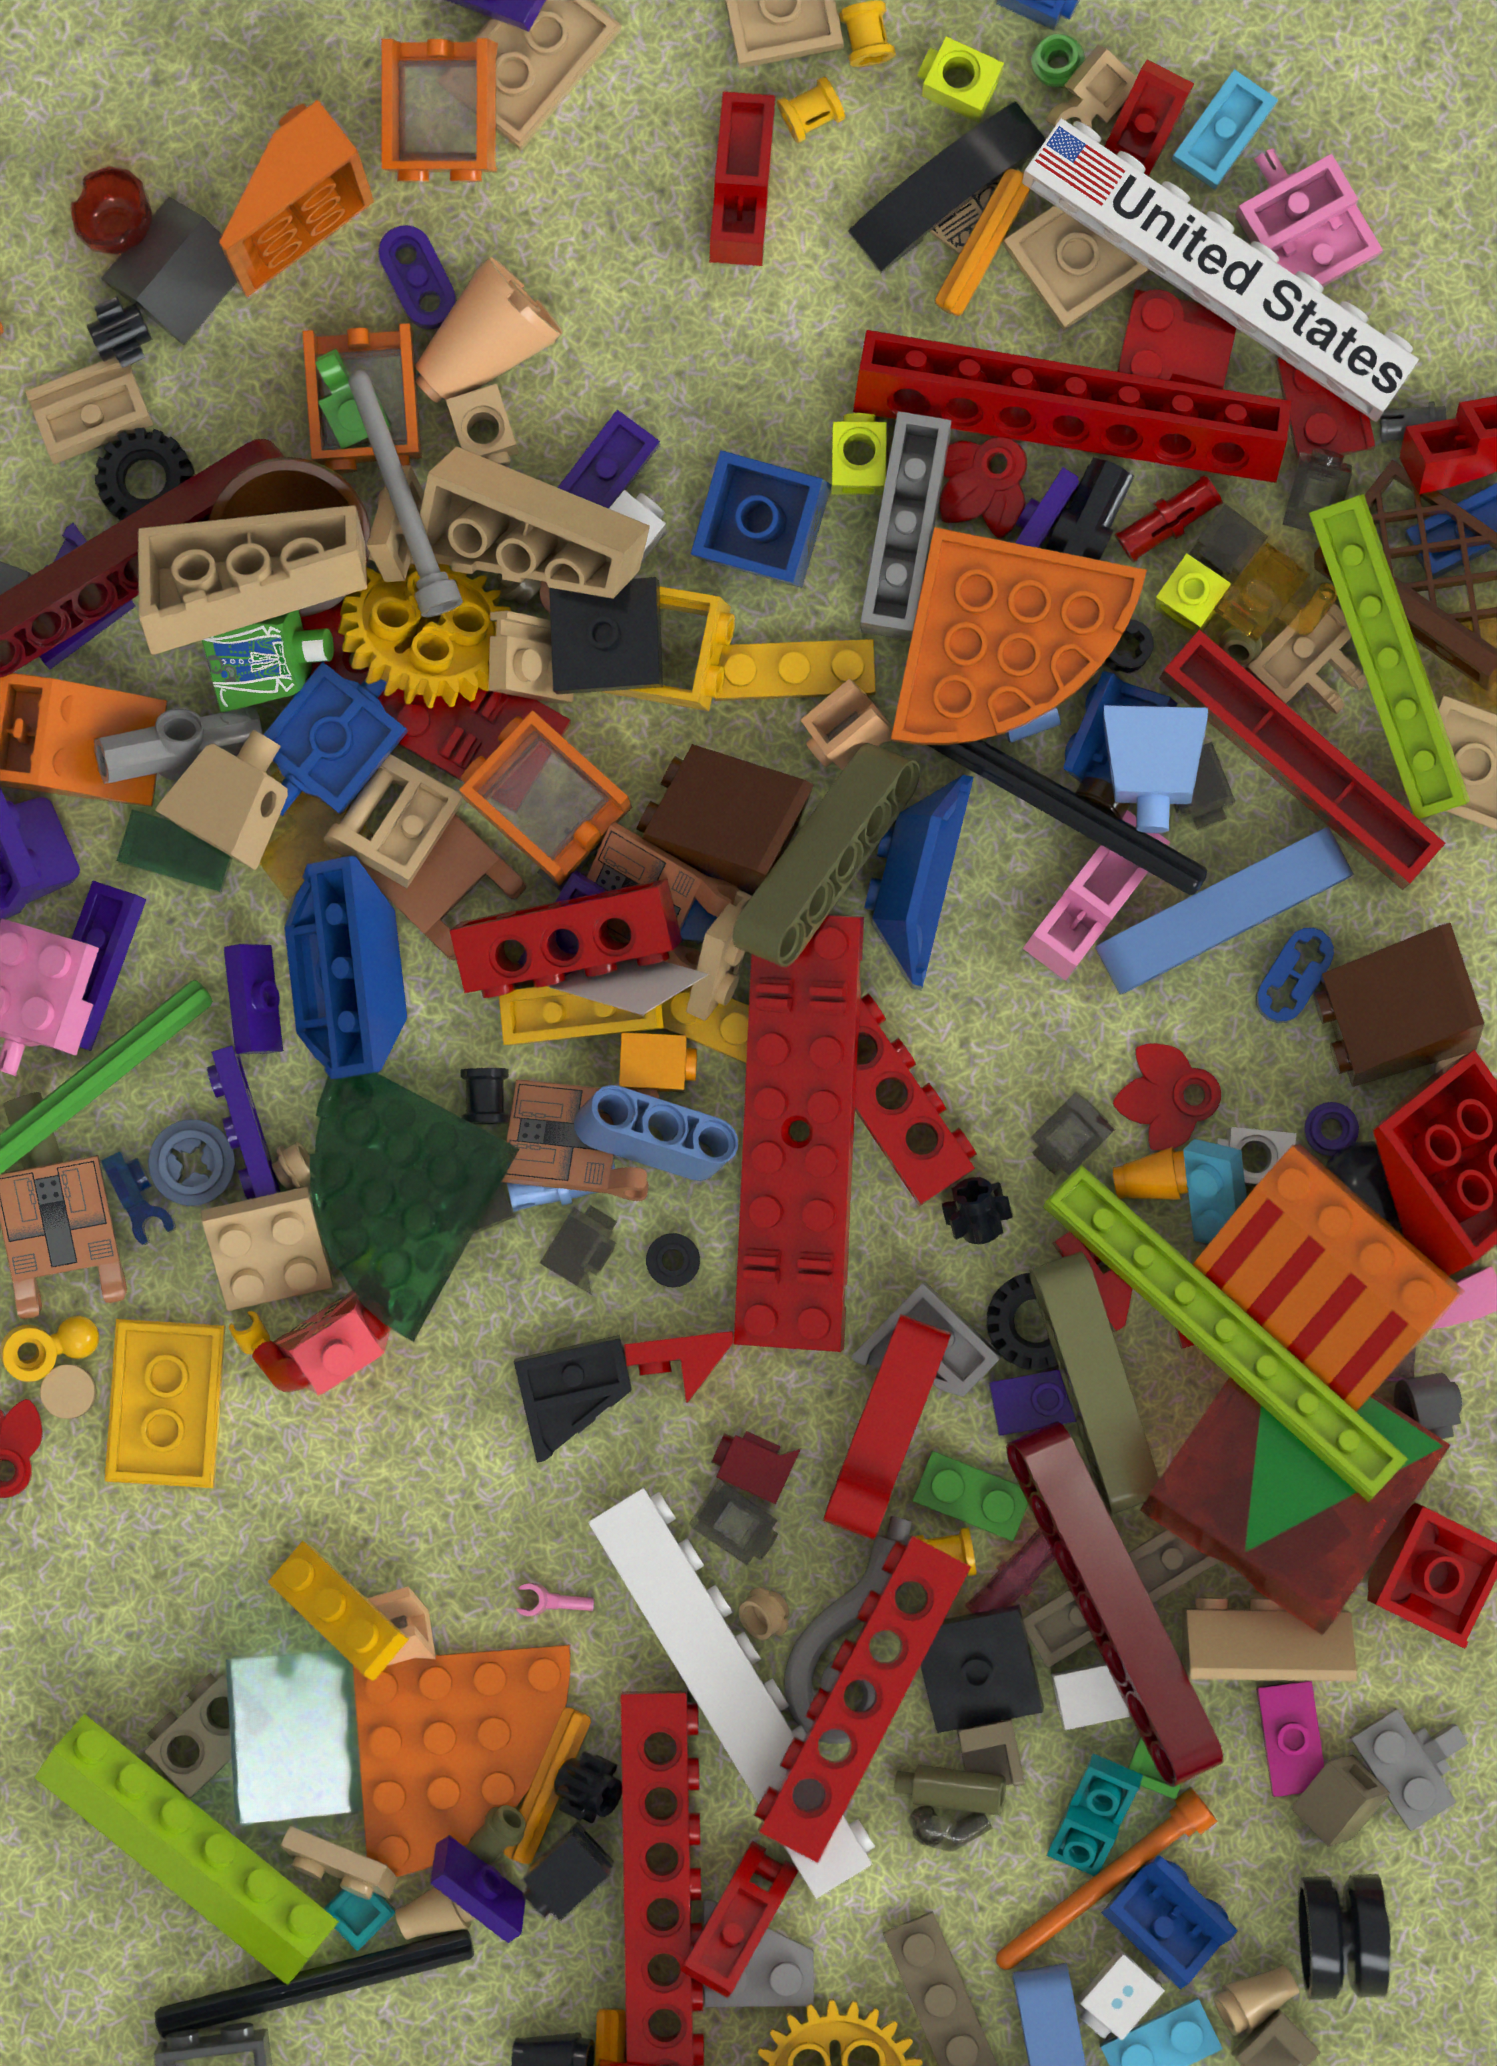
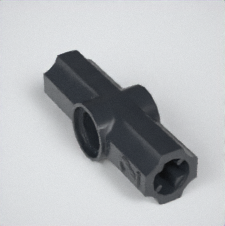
M1093 457L1078 485L1077 493L1070 507L1064 508L1046 550L1100 560L1114 531L1111 526L1135 476L1117 464Z

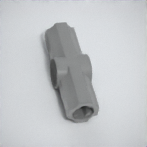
M254 706L202 717L191 710L171 709L162 713L157 718L154 727L94 739V752L98 771L104 784L159 773L167 779L178 781L207 745L213 743L237 756L252 730L262 735L263 733L260 717Z

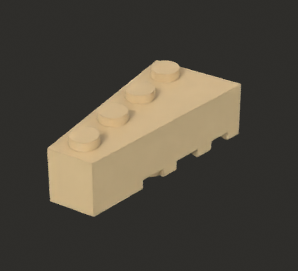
M457 446L428 472L420 517L437 563L451 565L452 571L473 574L476 570L502 574V580L522 583L525 578L545 581L549 588L613 599L640 571L650 525ZM411 556V562H410V564H414V561H413V559H412V556Z
M356 505L138 529L139 619L151 656L367 588L366 546Z

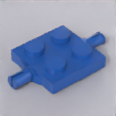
M322 662L306 681L301 691L293 697L263 734L281 746L272 761L277 764L282 775L285 777L281 784L288 789V796L280 813L282 817L302 791L305 794L320 798L341 815L407 734V728L390 716L378 699L384 691L387 682L380 679L375 683L368 684L365 679L360 685L358 682L341 677Z

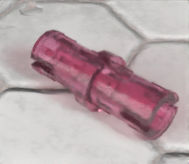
M1040 1527L1008 1561L1004 1559L1000 1561L996 1566L998 1569L996 1574L965 1604L971 1613L1011 1606L1022 1594L1027 1597L1034 1590L1031 1585L1055 1561Z

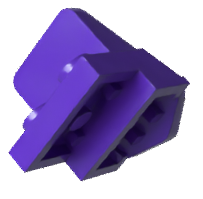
M0 788L1 920V918L8 919L21 913L26 904L73 883L80 873V867L53 804L49 799L38 797L14 805L10 800L6 801Z

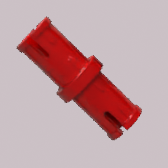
M1202 475L1199 477V480L1167 501L1160 498L1153 503L1154 510L1122 531L1115 533L1118 543L1133 563L1172 536L1174 539H1178L1185 534L1184 528L1216 506L1223 504L1221 496L1207 476Z

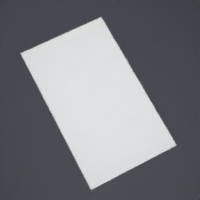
M634 958L616 962L618 969L603 975L586 977L584 969L573 971L565 976V981L548 987L643 1015L709 974L665 961L652 965L638 966L637 959Z

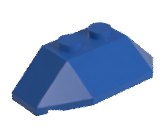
M962 775L902 811L897 817L895 827H890L879 844L877 857L886 858L887 861L882 879L871 877L864 909L874 911L871 924L912 989L922 991L972 787L974 778L972 776Z
M346 856L307 864L302 876L304 882L294 898L284 926L296 1033L312 1055L325 1066L324 1071L330 1079H342L381 1072L407 1020L395 910L356 856Z

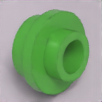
M1053 34L1044 38L1035 47L1031 60L1035 76L1043 84L1051 87H1064L1066 82L1085 61L1084 51L1075 39L1063 34ZM1056 57H1063L1068 60L1067 65L1062 68L1054 69L1049 66L1051 60Z

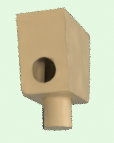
M252 730L237 757L213 743L207 745L160 801L155 811L182 829L256 870L288 796V789L265 773L281 746L255 730Z

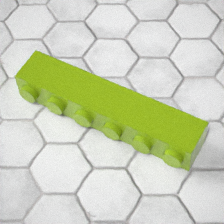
M86 1714L82 1715L52 1749L34 1777L287 1985L290 1984L339 1922Z

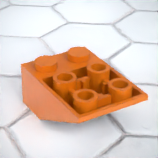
M17 673L0 677V787L153 807L157 773L104 784L98 771L94 752V739L154 727L157 718L166 712L168 701L54 678Z

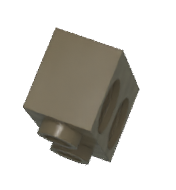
M229 1672L223 1674L218 1680L209 1673L187 1694V1697L193 1704L177 1718L170 1711L147 1733L154 1742L144 1752L189 1799L199 1792L273 1720ZM217 1697L231 1698L237 1704L239 1717L233 1726L223 1727L213 1720L211 1706ZM179 1735H188L198 1743L199 1757L192 1765L179 1763L172 1754L173 1741Z

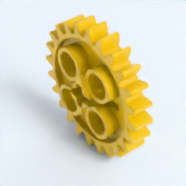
M438 563L440 572H446L449 579L456 581L463 602L457 608L444 614L422 617L414 596L418 591L416 582L420 580L415 564L409 565L405 581L385 582L378 567L377 571L366 567L367 588L350 593L344 597L340 612L342 618L338 633L345 635L342 646L343 652H355L351 664L352 668L361 669L369 667L366 683L372 684L380 679L387 682L384 695L389 696L397 689L403 690L406 704H410L416 694L423 695L428 708L433 707L436 696H442L450 707H454L459 692L470 702L475 699L478 687L488 692L490 637L496 636L497 622L490 620L491 612L511 611L510 607L498 606L501 591L492 590L485 592L484 587L487 580L485 575L471 580L467 577L468 573L452 571L449 565Z
M829 1999L826 2015L821 2016L818 2015L812 2004H808L806 2006L808 2020L802 2023L791 2013L787 2014L786 2017L791 2031L785 2035L781 2031L771 2028L769 2033L777 2046L774 2050L759 2047L757 2050L759 2056L768 2062L767 2066H793L795 2056L805 2049L816 2050L823 2056L824 2066H831L829 2045L831 2041L837 2040L840 2043L841 2066H848L847 2062L850 2052L855 2047L861 2045L870 2046L877 2051L879 2056L877 2066H921L923 2064L920 2057L905 2058L903 2055L913 2043L910 2037L897 2041L892 2039L898 2026L894 2019L880 2028L877 2026L879 2010L873 2007L864 2019L858 2017V2004L855 2000H852L849 2004L846 2014L838 2013L834 1999Z

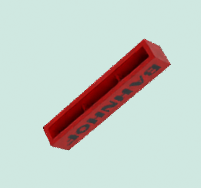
M1200 629L1163 670L1159 679L1191 707L1208 708L1207 721L1401 890L1411 884L1446 844Z

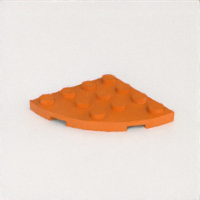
M934 527L891 741L916 745H951L975 742L1002 735L1027 725L1054 710L1075 694L1099 670L1115 649L1138 603L1147 570Z
M570 1644L435 1655L436 1659L412 1658L386 1666L374 1682L353 1666L366 1855L368 1858L387 1865L396 1877L424 1870L433 1866L436 1843L450 1835L460 1844L466 1846L471 1841L472 1836L485 1824V1816L492 1808L503 1805L515 1808L530 1789L562 1710L565 1709L567 1704L571 1675Z

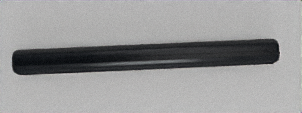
M983 740L951 745H927L1188 895H1195L1206 879L1207 869L1205 866L1147 833L1137 831L1133 825Z
M460 1930L300 1971L289 1985L277 1977L160 2007L155 2011L156 2028L160 2037L166 2038V2035L172 2032L198 2030L470 1960L474 1956L472 1938L468 1930Z

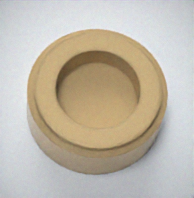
M61 1365L53 1368L44 1377L40 1387V1397L44 1407L52 1415L63 1419H74L86 1414L92 1408L97 1394L96 1384L91 1374L84 1368L76 1365Z

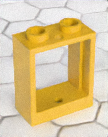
M660 586V608L707 616L692 690L663 685V687L601 692L709 711L712 698H718L722 690L724 668L719 666L723 645L728 646L731 643L735 627V616L730 613L731 606L720 596Z

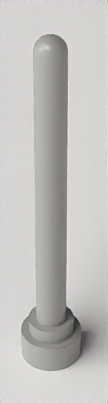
M356 370L350 374L348 383L420 578L416 582L418 591L414 595L422 617L444 614L460 606L463 600L456 581L449 579L446 572H440L370 378L366 372Z

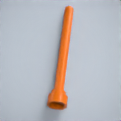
M1188 1788L1176 1800L1174 1799L1177 1805L1169 1810L1171 1816L1003 1947L996 1955L997 1965L1004 1970L1014 1968L1183 1834L1190 1837L1198 1831L1201 1835L1218 1821L1193 1788Z

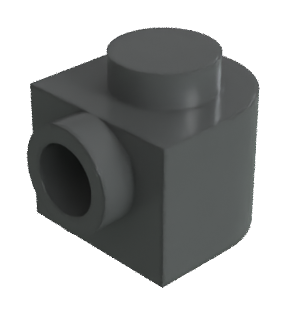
M1435 1373L1399 1380L1396 1383L1394 1389L1396 1415L1433 1440L1454 1437L1452 1426L1461 1424L1459 1413L1462 1409L1461 1393L1455 1382H1450L1444 1373Z

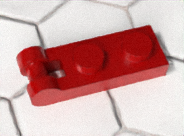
M753 1840L740 1860L733 1876L680 1970L727 1999L735 1989L799 1871L796 1865L787 1860L781 1864L764 1854L766 1848ZM754 1873L771 1883L768 1892L750 1882Z

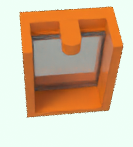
M477 38V42H452L447 39H427V42H399L394 39H382V169L389 172H397V182H429V172H450V182H482V172H497V42L488 38Z
M410 323L399 324V331L370 333L368 328L347 329V335L317 337L313 330L302 331L311 460L332 469L338 474L356 472L357 463L377 462L369 438L341 449L318 402L319 398L331 393V391L324 382L315 361H317V357L335 348L338 350L349 375L356 370H362L368 374L391 422L388 430L401 465H410V459H421L417 383L415 382L414 332Z
M532 710L524 720L517 716L503 729L497 739L501 745L488 759L480 756L469 765L461 776L464 784L459 791L467 803L475 808L560 886L604 839L609 826L613 822L618 823L630 811L632 805L629 797Z

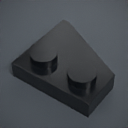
M620 1335L514 1359L537 1463L546 1461L576 1433L579 1434L595 1421L599 1414L608 1407L614 1406L632 1391Z

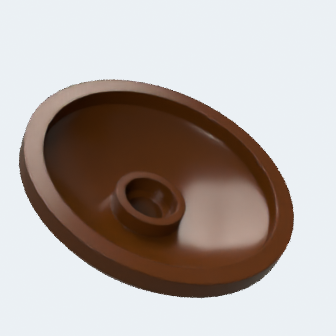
M278 457L247 467L233 477L224 487L210 515L209 521L356 505L366 546V565L368 563L370 551L366 544L368 538H370L371 528L366 509L360 497L342 476L312 460L296 457ZM347 595L299 609L300 617L311 616L328 610L342 601Z

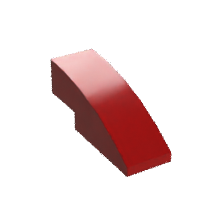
M726 91L722 93L710 234L709 262L763 266L776 95Z
M1497 396L1459 402L1456 418L1407 426L1405 428L1399 459L1418 494L1454 487L1497 472Z

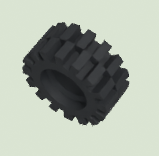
M135 428L134 434L128 435L125 431L117 435L120 440L114 444L109 441L104 447L106 453L103 458L98 457L96 467L99 470L98 475H95V484L106 508L121 521L190 479L195 472L186 452L171 436L168 438L162 431L153 429V432H147L145 428ZM141 460H152L159 463L166 473L164 488L158 495L149 499H139L132 496L127 491L125 485L127 471L134 463Z
M1024 1273L1005 1282L993 1295L986 1314L987 1333L993 1347L1010 1364L1012 1363L1019 1368L1028 1370L1051 1368L1058 1364L1049 1338L1042 1342H1029L1023 1339L1015 1328L1014 1317L1019 1306L1028 1300L1036 1299L1029 1273Z

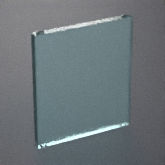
M337 1649L248 1658L235 1656L232 1659H227L226 1674L235 1824L249 1826L252 1823L349 1812L357 1814L359 1811H363L353 1665Z

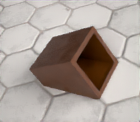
M692 744L684 760L675 756L671 761L660 784L667 788L659 805L652 801L649 802L636 830L644 833L642 839L652 843L704 875L727 881L739 890L753 896L789 845L802 820L814 784L795 776Z
M1451 922L1439 925L1322 973L1319 985L1320 991L1313 993L1321 1023L1331 1022L1337 1040L1330 1043V1050L1337 1072L1339 1074L1347 1072L1352 1087L1460 1056L1474 1049L1476 1051L1485 1025Z

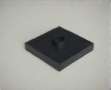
M656 577L631 579L614 599L550 588L553 692L558 695L663 687L659 580Z
M1020 1604L944 1619L920 1665L937 1733L1043 1713L1044 1703Z

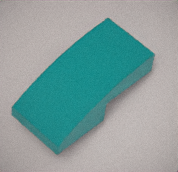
M1093 1753L1060 1821L1047 1856L1092 1876L1098 1874L1117 1838L1119 1827L1140 1788L1143 1775Z

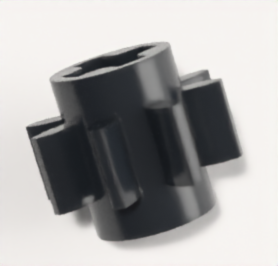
M114 297L95 306L94 309L99 320L88 324L87 328L103 362L116 357L121 367L124 368L144 359L145 356L141 345L153 339L137 304L134 303L123 308L118 297Z
M971 1177L960 1181L955 1187L951 1188L954 1201L942 1203L946 1225L951 1226L954 1238L957 1240L963 1237L972 1244H985L993 1241L1003 1234L1001 1220L1013 1218L1008 1196H1003L1001 1184L999 1182L991 1184L987 1179L981 1177Z
M586 1751L582 1753L580 1760L576 1758L567 1760L559 1769L554 1783L555 1793L564 1798L559 1810L578 1820L583 1819L591 1824L594 1823L596 1815L606 1817L611 1814L617 1807L622 1795V1783L619 1779L613 1777L618 1767L617 1764L599 1755L594 1756Z

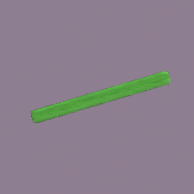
M196 980L187 983L1 1132L0 1175L208 1009L213 1001L205 987Z

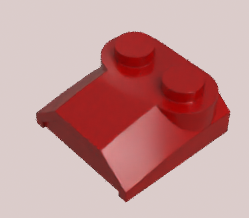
M1135 289L1117 372L1223 389L1236 327L1200 303L1179 299L1172 293L1161 289L1149 291Z
M1414 1502L1395 1521L1368 1578L1367 1601L1466 1649L1469 1643L1467 1639L1497 1579V1543Z

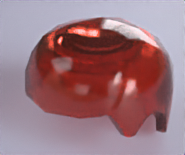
M107 166L88 173L83 177L81 195L75 202H71V217L76 236L94 252L116 255L124 253L145 238L152 223L153 216L149 195L142 181L128 169Z

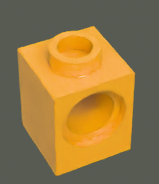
M621 1032L619 1086L627 1089L650 1088L658 1092L685 1093V1080L696 1081L697 1049L687 1048V1035Z

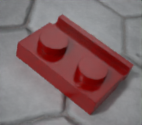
M1282 358L1276 359L1283 399L1292 401L1289 427L1298 465L1349 455L1354 452L1373 450L1375 448L1373 431L1368 416Z

